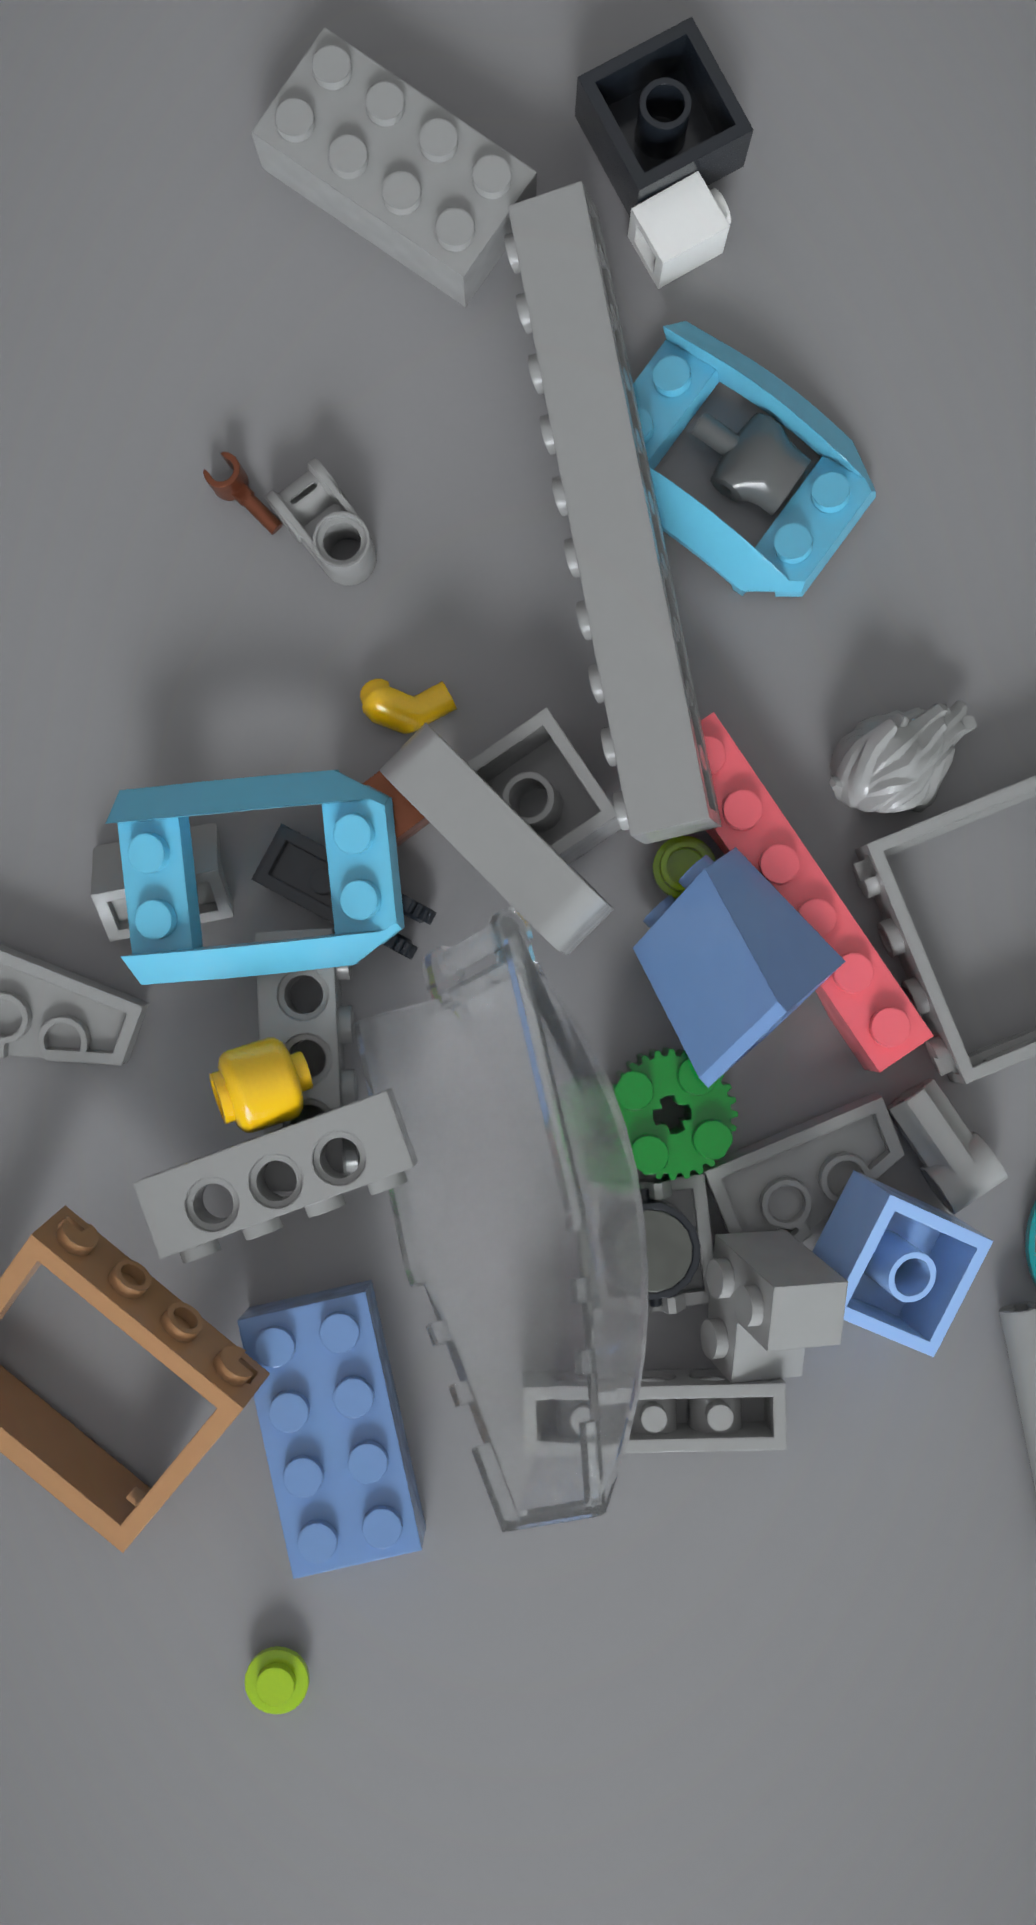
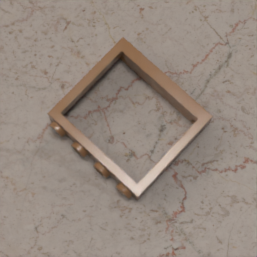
M65 1205L30 1235L0 1277V1320L42 1264L216 1407V1410L150 1488L0 1365V1452L124 1553L245 1408L270 1373L245 1353L246 1350L236 1346L203 1319L194 1307L184 1303L152 1277L144 1266L130 1259L97 1232L91 1223L85 1222Z

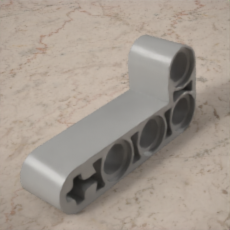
M427 723L380 769V772L558 951L569 955L614 910Z

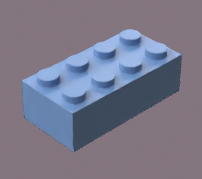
M372 1280L249 1307L237 1320L242 1346L246 1350L245 1353L270 1373L254 1394V1401L293 1579L421 1551L426 1524Z

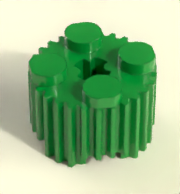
M663 1047L662 1052L656 1049H649L648 1057L642 1053L637 1054V1062L627 1061L625 1063L628 1069L626 1072L617 1071L618 1082H610L609 1087L614 1090L613 1094L605 1096V1100L610 1104L609 1107L603 1108L604 1115L610 1118L604 1122L607 1130L612 1132L609 1135L610 1140L615 1146L619 1145L617 1150L623 1158L627 1157L626 1160L629 1164L639 1169L645 1175H654L657 1179H661L665 1173L670 1180H676L678 1173L685 1179L690 1178V1171L695 1170L699 1175L702 1174L703 1165L708 1164L713 1167L715 1165L714 1160L724 1157L733 1143L731 1131H736L737 1126L731 1123V1119L738 1117V1112L731 1109V1105L737 1102L736 1097L727 1094L732 1088L731 1085L721 1081L724 1077L722 1075L708 1088L699 1079L688 1055L682 1049H678L676 1053L674 1049ZM671 1095L673 1102L678 1105H684L685 1109L684 1116L678 1117L679 1124L670 1129L664 1122L653 1120V1110L662 1109L660 1099Z

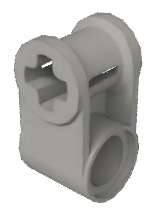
M314 457L307 463V472L281 492L277 493L271 490L264 497L291 535L305 546L330 579L335 583L345 586L357 585L367 580L373 573L377 563L376 549L364 521L349 504L343 491L327 469ZM351 538L361 543L359 551L347 560H337L330 557L332 547L342 539Z

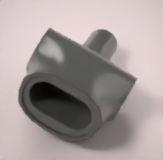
M705 411L691 432L695 437L722 455L710 478V482L715 489L731 500L754 503L772 516L811 462V459L789 440L781 425L762 413L753 415L738 433H735Z

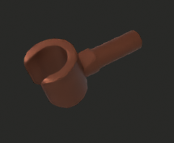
M221 452L220 454L233 470V474L225 481H216L204 469V478L217 497L225 501L236 500L272 535L275 534L282 527L283 523L255 496V492L248 486V476L236 457L229 452Z

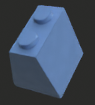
M736 847L716 861L705 855L689 868L678 881L685 888L684 892L676 900L672 895H669L645 917L643 922L650 929L633 947L699 1079L708 1088L772 1033L846 962Z

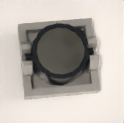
M697 1172L690 1173V1178L688 1179L678 1174L676 1180H670L667 1176H662L661 1179L653 1177L576 1186L592 1317L627 1313L629 1316L642 1318L649 1317L651 1312L654 1311L676 1314L686 1309V1306L709 1303L710 1292L706 1281V1269L708 1262L713 1259L714 1251L704 1173L700 1175Z

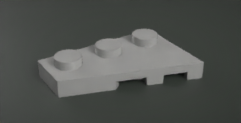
M0 944V1058L7 1056L45 1058L46 1061L123 1065L129 1061L149 1007V1002Z
M874 1092L714 1160L715 1165L713 1167L704 1164L703 1173L728 1234L787 1230L803 1243L813 1234L811 1229L833 1211L853 1170L876 1180L905 1154L883 1097Z

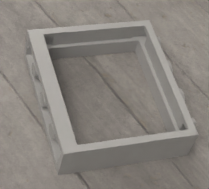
M1036 775L855 849L859 862L853 864V871L858 886L867 899L874 897L883 918V921L877 923L881 942L891 958L898 956L907 976V980L901 982L902 990L919 1015H923L927 1027L934 1035L925 1042L929 1058L938 1074L941 1076L947 1074L950 1082L968 1084L1036 1056V1026L967 1054L886 857L1035 797Z

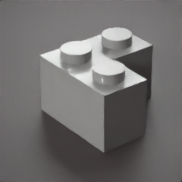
M787 1230L716 1234L714 1256L708 1262L706 1269V1281L710 1297L708 1317L701 1325L700 1340L704 1355L731 1383L800 1377L803 1373L805 1348L841 1345L848 1281Z

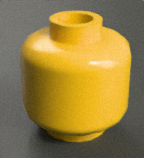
M267 1037L223 1052L219 1057L218 1071L209 1073L212 1091L224 1123L228 1124L235 1121L236 1125L246 1133H254L297 1118L302 1112L304 1104L302 1092L313 1089L311 1074L303 1053L299 1051L290 1054L285 1044L275 1037Z

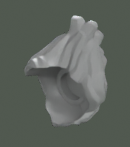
M957 700L950 708L944 703H935L929 709L916 707L904 712L895 710L882 715H874L858 722L855 729L842 737L833 750L829 766L832 778L828 783L835 793V798L849 808H856L865 812L896 813L911 809L914 812L922 813L927 807L932 805L937 797L943 779L953 761L955 744L962 736L977 728L974 716L966 714V703Z

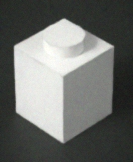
M699 171L631 208L627 236L656 287L660 289L723 253L731 224V215L728 205L719 190L716 188L709 190Z

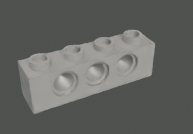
M333 928L265 931L254 932L255 942L330 935L335 934V930ZM352 965L256 976L259 1040L275 1037L285 1044L290 1054L295 1053L298 1045L305 1040H312L323 1048L326 1055L325 1067L319 1075L311 1077L313 1089L302 1093L303 1106L315 1105L325 1112L358 1100L356 1070H345L344 1044H354L355 1040L354 1012L352 1005L342 1006L341 980H351ZM311 976L320 983L323 990V999L315 1011L306 1014L299 1011L293 1005L291 990L299 979ZM297 1118L264 1129V1134L296 1123ZM335 1138L329 1142L326 1148V1159L334 1170L341 1173H350L358 1168L360 1162L359 1150L350 1140ZM271 1161L265 1169L266 1185L272 1192L294 1191L297 1178L292 1167L282 1161Z
M392 1088L147 1176L134 1182L133 1186L159 1259L180 1253L183 1263H188L221 1250L218 1238L242 1230L245 1240L248 1241L284 1227L280 1216L305 1207L308 1218L345 1205L346 1202L342 1193L367 1185L370 1194L375 1195L408 1182L405 1170L414 1168L418 1159ZM345 1138L356 1145L360 1154V1162L355 1171L341 1173L329 1165L326 1159V1148L332 1139ZM271 1161L285 1162L294 1170L297 1183L292 1194H275L266 1185L264 1178L265 1169ZM208 1184L222 1185L232 1195L233 1210L229 1217L220 1218L213 1216L205 1208L203 1193Z
M717 1368L521 1372L522 1455L788 1450L786 1383L782 1378L731 1383Z

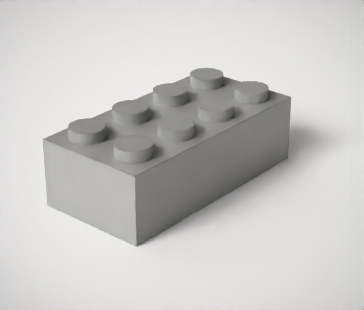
M325 27L251 131L262 169L465 308L506 251L504 236L513 232L508 206L536 196L537 171Z

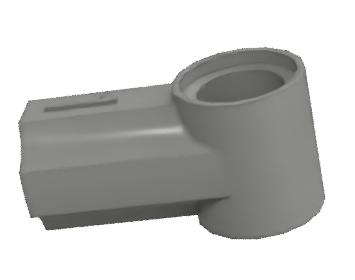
M928 1078L922 1083L912 1086L887 1106L891 1119L922 1162L923 1166L920 1167V1171L941 1203L953 1215L1008 1178L998 1157L977 1133L969 1131L934 1079Z

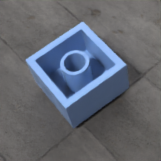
M853 1170L812 1252L848 1281L844 1313L845 1321L934 1357L993 1241L954 1215Z

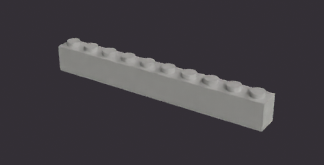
M579 181L509 205L508 210L513 232L506 234L504 241L511 267L515 274L521 273L524 293L516 295L519 317L527 334L533 333L536 353L528 356L530 375L538 394L544 393L548 410L547 415L540 416L541 432L549 454H556L560 476L552 478L553 494L560 514L562 516L568 515L572 538L564 540L565 556L572 576L574 578L580 577L584 600L576 603V612L584 638L586 640L592 639L597 661V663L589 665L588 668L590 684L596 701L598 703L605 702L609 727L601 729L602 746L608 764L611 767L617 766L622 789L621 791L614 792V808L621 829L623 831L630 830L631 837L644 844H649L722 827L599 213L583 182Z

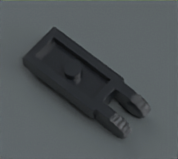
M281 823L251 880L334 924L326 847ZM402 894L403 914L418 923L425 922L431 925L437 912ZM399 933L383 944L411 960L418 949L417 946L412 944V940Z

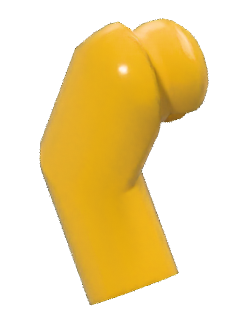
M376 678L365 683L359 695L363 713L373 723L402 734L413 733L419 730L425 723L430 724L457 709L443 681L415 696H411L390 687L387 680Z

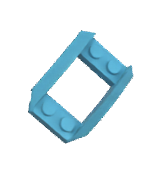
M687 321L663 326L666 340L633 383L662 531L710 566L730 583L732 589L741 596L746 592H775V597H802L876 498L874 485L853 441L793 388L739 351ZM719 382L772 416L821 457L755 548L698 500L654 470Z
M339 770L223 779L119 790L106 824L117 823L125 887L132 954L121 956V958L141 985L248 977L359 964L361 959L379 945L386 943L405 928L392 797L369 785H363L340 773ZM322 804L335 934L203 947L189 817Z

